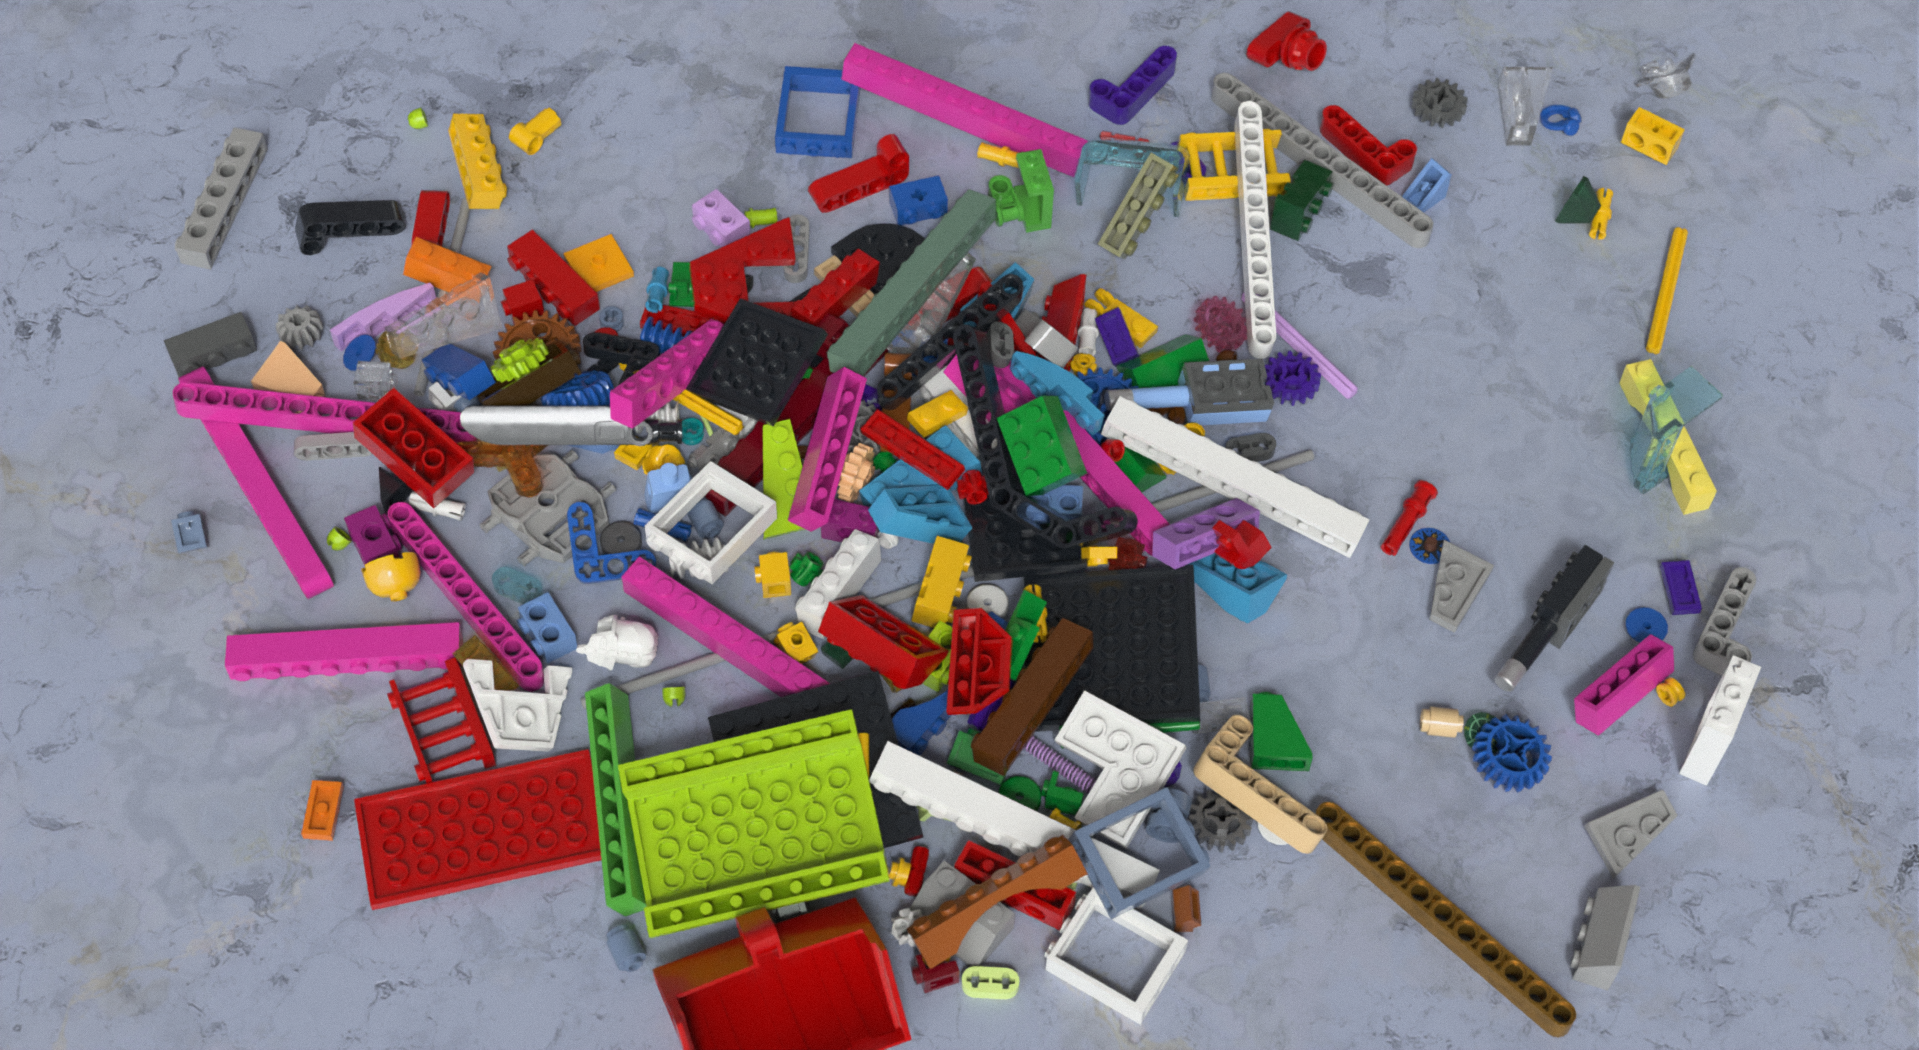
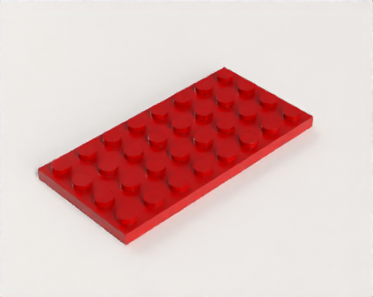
M589 749L354 799L372 911L601 861L593 770Z

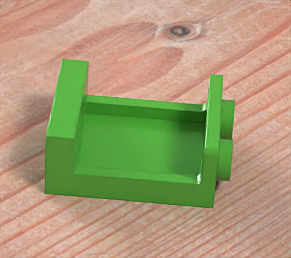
M1042 150L1017 153L1016 160L1024 185L1014 186V190L1023 207L1025 231L1028 233L1050 229L1052 224L1054 188Z

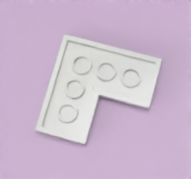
M1086 691L1081 695L1055 738V742L1058 745L1103 769L1074 817L1076 821L1082 822L1085 826L1162 790L1186 750L1185 744ZM1151 808L1099 832V834L1127 849Z

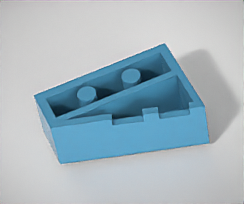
M940 485L884 489L868 509L881 533L932 544L935 543L936 536L961 543L972 529L951 490H946Z

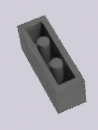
M242 312L163 340L178 377L202 366L206 370L218 367L223 363L239 357H245L257 351Z

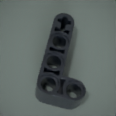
M395 200L307 203L299 208L295 225L299 248L304 255H314L321 252L326 238L396 235L405 229L400 204Z

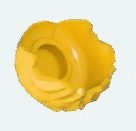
M656 445L648 450L642 462V469L644 474L647 475L652 470L660 469L665 463H672L677 466L685 464L682 453L673 445Z

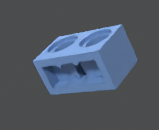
M1062 485L1044 495L1033 496L1070 520L1082 517L1083 486ZM1033 505L1027 507L1026 516L1028 519L1036 524L1050 523V518L1046 513Z
M548 592L518 607L520 619L517 620V624L524 635H530L532 639L530 644L537 657L542 655L548 664L577 649L573 630ZM537 617H544L541 620H533ZM550 638H557L555 641L552 642L547 641Z

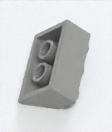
M944 860L925 881L910 910L912 912L920 909L921 915L928 916L938 910L944 902L955 900L965 894V891L975 885V883ZM996 903L984 912L971 926L963 938L957 953L954 955L969 967L981 966L1014 929L1015 913L1002 903Z
M1627 885L1598 888L1594 898L1588 897L1583 913L1588 915L1587 923L1581 924L1577 940L1581 941L1580 950H1574L1570 967L1575 968L1573 980L1609 990L1622 965L1640 886Z

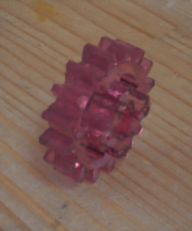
M1213 296L1211 299L1207 298L1195 310L1197 315L1193 318V321L1199 323L1195 331L1202 332L1203 335L1200 338L1208 340L1209 348L1215 345L1217 352H1220L1222 349L1236 350L1247 339V326L1244 325L1246 317L1240 315L1243 309H1236L1234 301L1229 304L1226 297H1222L1219 300L1217 296Z

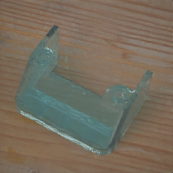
M1109 137L1094 138L1087 142L1081 151L1075 178L1077 205L1082 206L1091 165L1105 164L1141 169L1152 152L1179 168L1176 172L1178 178L1173 190L1174 217H1179L1190 165V154L1186 148L1178 145Z
M1692 366L1664 386L1658 385L1650 392L1648 396L1650 400L1638 430L1630 441L1632 444L1630 456L1634 487L1642 494L1649 492L1669 477L1667 463L1683 426L1723 398V394Z

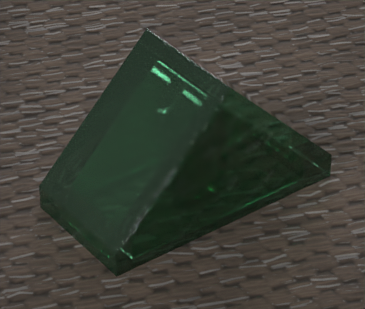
M1582 177L1555 219V222L1559 224L1591 223L1601 204L1587 177Z

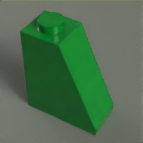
M1271 692L1253 694L1250 704V722L1253 725V731L1250 735L1251 768L1309 772L1313 753L1283 696L1275 695Z

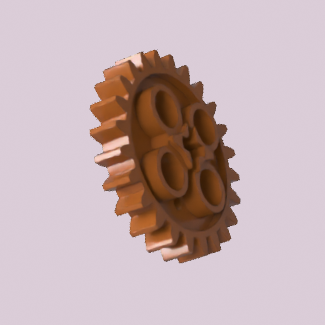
M536 310L533 312V317L530 318L524 312L523 320L521 321L513 317L514 325L511 326L505 323L504 326L507 332H498L501 341H494L496 350L493 351L495 359L501 358L499 356L500 352L519 340L526 342L529 339L533 341L539 338V340H543L546 346L556 341L555 339H558L563 345L568 344L581 361L579 353L582 352L579 344V336L575 334L574 326H569L566 318L560 321L557 313L550 318L546 310L542 317L538 315ZM541 333H547L545 336L537 337Z

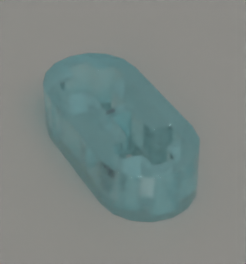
M501 567L492 575V583L496 593L518 603L525 604L543 595L542 584L538 579L515 569ZM507 578H510L511 583L505 582L501 585L500 580L505 581ZM532 588H535V593L525 594V590L530 591Z

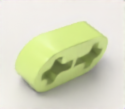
M969 967L964 971L961 979L962 990L966 995L973 998L1011 999L1018 993L1020 983L1019 976L1014 970L1001 967ZM974 976L978 977L980 982L976 988L972 987L970 982ZM1003 978L1009 979V989H1002L1003 986L1000 983H1002Z

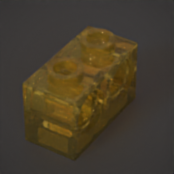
M476 635L453 653L462 666L463 662L467 659L492 661L495 690L514 691L519 686Z

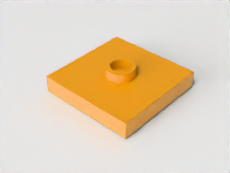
M612 234L563 253L566 263L595 292L634 277L630 264Z

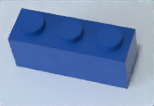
M448 342L422 359L426 368L424 374L432 384L438 382L444 390L448 389L454 395L461 396L467 400H471L496 383L483 359Z

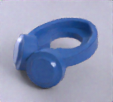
M1551 105L1544 108L1540 113V121L1545 128L1554 131L1563 130L1564 134L1568 136L1575 135L1579 130V123L1582 122L1580 112L1575 107ZM1554 114H1560L1563 118H1568L1556 123L1548 120Z

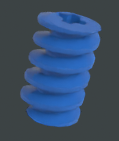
M648 317L641 331L640 340L655 343L659 348V354L661 353L662 355L691 334L692 331L689 330L685 336H682V327H678L675 333H673L672 324L669 323L664 330L662 320H659L653 326V317Z

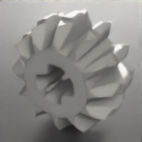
M297 304L293 310L286 307V314H278V322L276 323L277 334H279L280 341L285 342L291 350L296 346L303 350L305 345L313 347V340H320V333L323 331L322 321H320V316L316 310L312 311L308 305L301 309Z

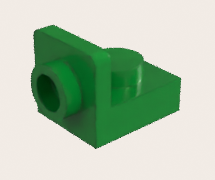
M1053 770L1051 780L1045 779L1041 796L1046 797L1045 808L1050 810L1057 808L1061 813L1076 816L1082 806L1084 793H1080L1071 787H1057L1059 772Z

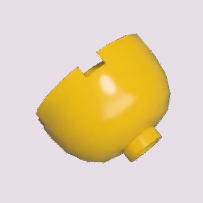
M404 552L401 559L388 555L365 564V568H361L367 588L374 595L381 598L390 597L391 602L406 599L408 597L407 592L413 590L420 579L421 571L417 554L414 552Z

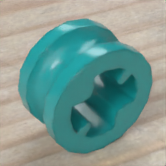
M687 418L682 421V442L684 444L694 446L702 442L704 427L700 420ZM691 429L692 431H696V434L687 432V430Z

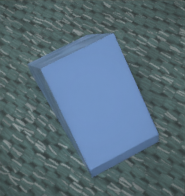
M1431 158L1402 197L1422 212H1425L1446 197L1452 174L1435 159Z

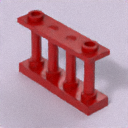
M456 657L444 661L447 672L443 673V677L399 692L395 680L389 681L392 692L387 693L392 710L399 709L419 763L414 765L419 782L425 780L426 784L432 783L430 775L473 759L475 761L482 760L485 770L496 766L492 749ZM446 687L448 690L454 688L456 696H453L451 701L408 716L403 703ZM457 711V714L463 712L465 720H462L461 724L417 740L412 728L413 726ZM463 735L473 737L475 743L470 745L471 748L426 764L421 752L422 750Z

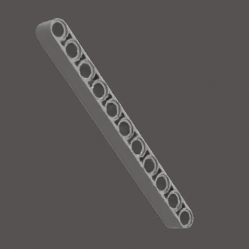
M1219 73L1215 76L1211 96L1214 104L1236 119L1241 103L1245 101L1257 103L1262 111L1263 129L1281 130L1282 135L1276 149L1298 165L1307 160L1333 171L1331 182L1334 183V191L1410 246L1424 248L1428 245L1433 229V220L1428 215L1233 75Z

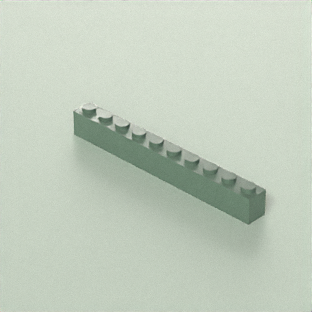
M968 189L962 197L957 199L954 207L944 214L941 222L935 229L930 230L922 244L918 245L909 259L901 264L896 274L887 280L886 285L879 293L874 295L870 304L860 311L857 319L850 327L844 330L843 335L838 341L830 346L827 358L829 359L831 372L835 373L841 368L846 367L863 376L996 220L995 198Z

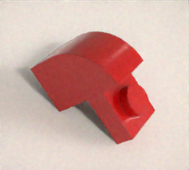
M1221 520L1212 527L1218 537L1216 542L1219 545L1214 553L1238 569L1254 566L1272 548L1263 531L1245 520L1235 529Z

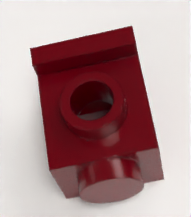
M827 313L816 325L824 329L828 334L817 355L829 361L827 353L830 346L838 341L849 325L842 318H836Z

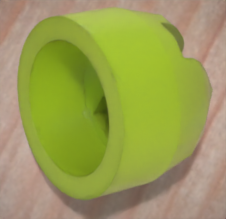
M422 107L414 109L409 113L408 121L412 128L423 129L429 126Z
M334 526L327 535L328 546L332 545L331 549L334 551L343 550L352 541L351 537L337 526Z
M685 687L662 688V697L666 705L672 707L673 699H676L677 707L683 704L686 696Z

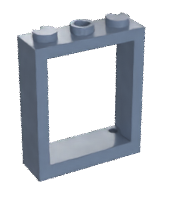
M1168 787L1074 831L1068 839L1088 873L1087 876L1111 920L1203 875L1211 867L1208 852L1203 846L1198 844L1193 825L1189 820H1185L1180 811L1181 806L1178 798L1170 793ZM1159 804L1192 866L1124 899L1094 845L1091 836Z

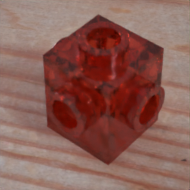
M1118 537L1115 547H1117V558H1108L1109 570L1145 568L1148 557L1144 556L1145 544L1139 543L1132 538Z

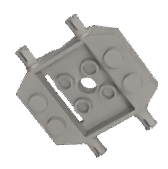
M570 450L561 459L555 454H533L487 491L492 506L491 516L479 525L485 533H488L497 524L503 523L529 546V549L517 557L518 562L524 567L535 557L539 556L560 563H565L572 557L568 521L548 538L544 535L554 530L555 526L567 517V511L574 503L585 502L590 506L593 513L596 536L609 525L604 502L605 499L616 492V488L608 482L597 491L589 483L578 479L569 468L573 462L579 459L573 450ZM544 499L554 500V503L550 506L540 505V502ZM580 510L572 517L577 518L579 529L573 528L574 533L579 530H591L590 526L584 528L583 519L588 516V513H583ZM579 536L575 541V545L580 550L591 539L588 536Z

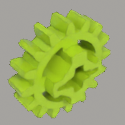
M539 338L533 341L529 339L526 342L519 340L500 352L499 356L501 358L494 360L495 364L491 365V372L496 380L501 383L506 380L509 382L513 378L517 380L539 367V362L546 359L545 356L549 354L543 340H539Z

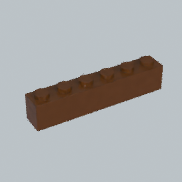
M1064 618L1061 619L1056 627L1053 626L1050 629L1046 642L1042 647H1038L1035 650L1032 662L1027 669L1023 668L1020 671L1017 683L1012 690L1003 696L1002 704L998 710L991 712L986 727L981 733L978 732L974 736L971 743L974 762L1005 776L1092 651V631Z

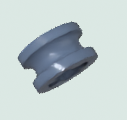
M608 306L600 311L599 321L601 328H612L616 332L623 328V313L618 307ZM612 317V320H614L615 317L616 321L611 322V320H609V322H607V318Z

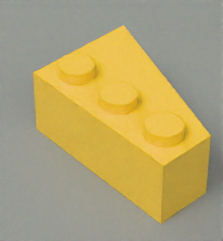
M936 536L911 622L932 628L937 625L939 620L952 624L953 613L957 608L951 606L954 596L960 598L964 581L959 580L962 571H968L972 556L967 555L969 545Z

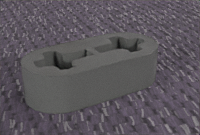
M993 322L986 333L993 364L997 368H1005L1009 365L1014 353L1013 331L1005 323Z
M1257 433L1231 438L1227 441L1225 448L1232 450L1237 448L1241 452L1238 455L1250 461L1260 462L1269 460L1274 456L1276 440L1268 433ZM1259 444H1264L1268 449L1263 450V447L1259 446Z

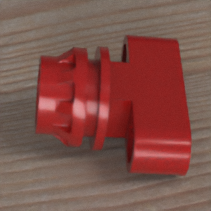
M1289 11L1251 41L1247 48V58L1265 67H1271L1281 58L1283 65L1299 71L1304 69L1314 71L1324 61L1327 45L1324 40L1318 37L1315 31L1310 30L1311 23L1309 19Z

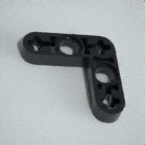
M598 332L589 333L583 338V352L587 357L627 365L618 385L634 375L632 372L641 370L659 357V348L652 342ZM618 348L627 349L625 352H616L615 350Z

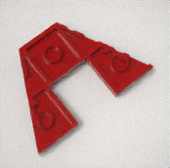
M790 217L690 261L689 270L694 311L704 315H712L716 319L726 322L740 298L748 301L744 267L795 265L796 258ZM762 302L754 304L791 317L790 311L795 302Z

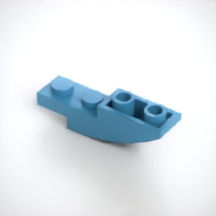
M1019 351L1013 353L1010 365L1012 374L1016 379L1022 380L1036 398L1042 395L1058 396L1063 410L1068 411L1081 428L1087 429L1092 435L1101 430L1104 414L1091 403L1093 390L1072 373L1050 361Z

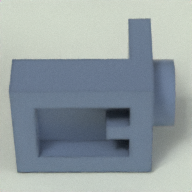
M194 511L182 512L177 514V519L171 520L179 554L208 548L202 524L203 518L200 514L195 515Z

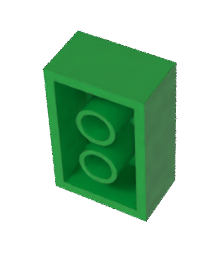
M1042 395L997 418L1026 496L1044 495L1087 474L1058 396Z

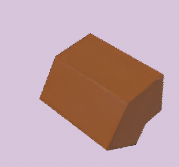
M1190 885L1174 889L1171 897L1174 932H1193L1194 928L1202 926L1199 891Z

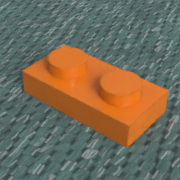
M312 780L301 832L303 839L333 841L344 788L342 782Z

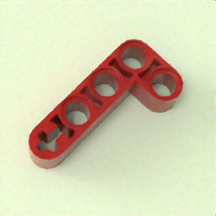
M1329 105L1323 110L1319 129L1322 136L1348 159L1380 182L1388 186L1412 170L1417 152V146L1413 141L1401 139L1387 148L1340 106Z
M895 134L886 135L877 143V156L813 181L808 187V193L820 212H831L888 189L889 186L902 183L909 175V154Z

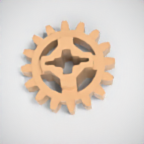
M859 443L858 446L854 447L853 453L846 454L838 484L840 486L837 492L839 499L853 503L854 500L858 499L859 490L870 482L875 472L872 460L875 454L873 452L874 448Z

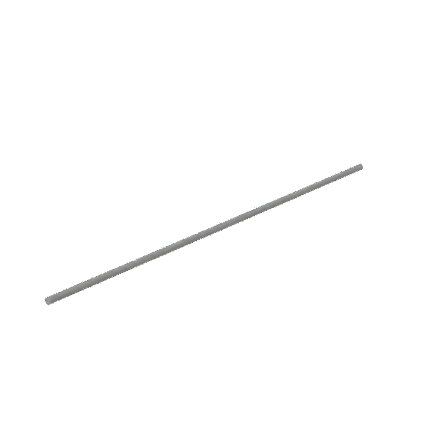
M1310 449L1263 465L1262 467L1276 473L1314 460V454ZM1201 486L1151 504L1158 512H1162L1218 492L1206 486ZM1119 521L1110 522L1111 524L1119 525ZM1097 522L1092 525L1093 535L1098 531ZM972 565L969 566L967 572H961L959 580L974 576ZM922 582L870 600L878 606L884 607L919 595ZM776 631L761 636V638L773 645L775 644L773 640L779 633ZM712 653L615 687L625 694H630L726 660L718 654ZM585 697L580 698L583 709H586Z

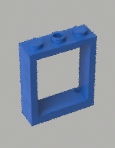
M785 66L775 133L776 153L809 155L813 157L852 158L861 88L842 80L843 70ZM791 91L850 95L845 136L786 132Z

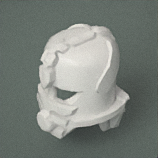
M611 615L598 620L597 632L590 636L587 644L578 645L576 649L578 653H585L588 661L598 664V666L609 668V670H613L614 663L644 668L650 666L657 655L656 646L658 645L657 640L659 638L654 627L651 625L625 620V617L617 619L618 615Z

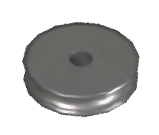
M613 522L606 526L601 533V550L605 555L641 550V532L637 526L630 522Z

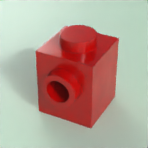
M533 279L502 289L504 300L500 301L505 316L510 315L512 321L513 317L520 321L523 320L524 312L529 318L533 317L534 310L537 311L539 316L543 315L542 299Z

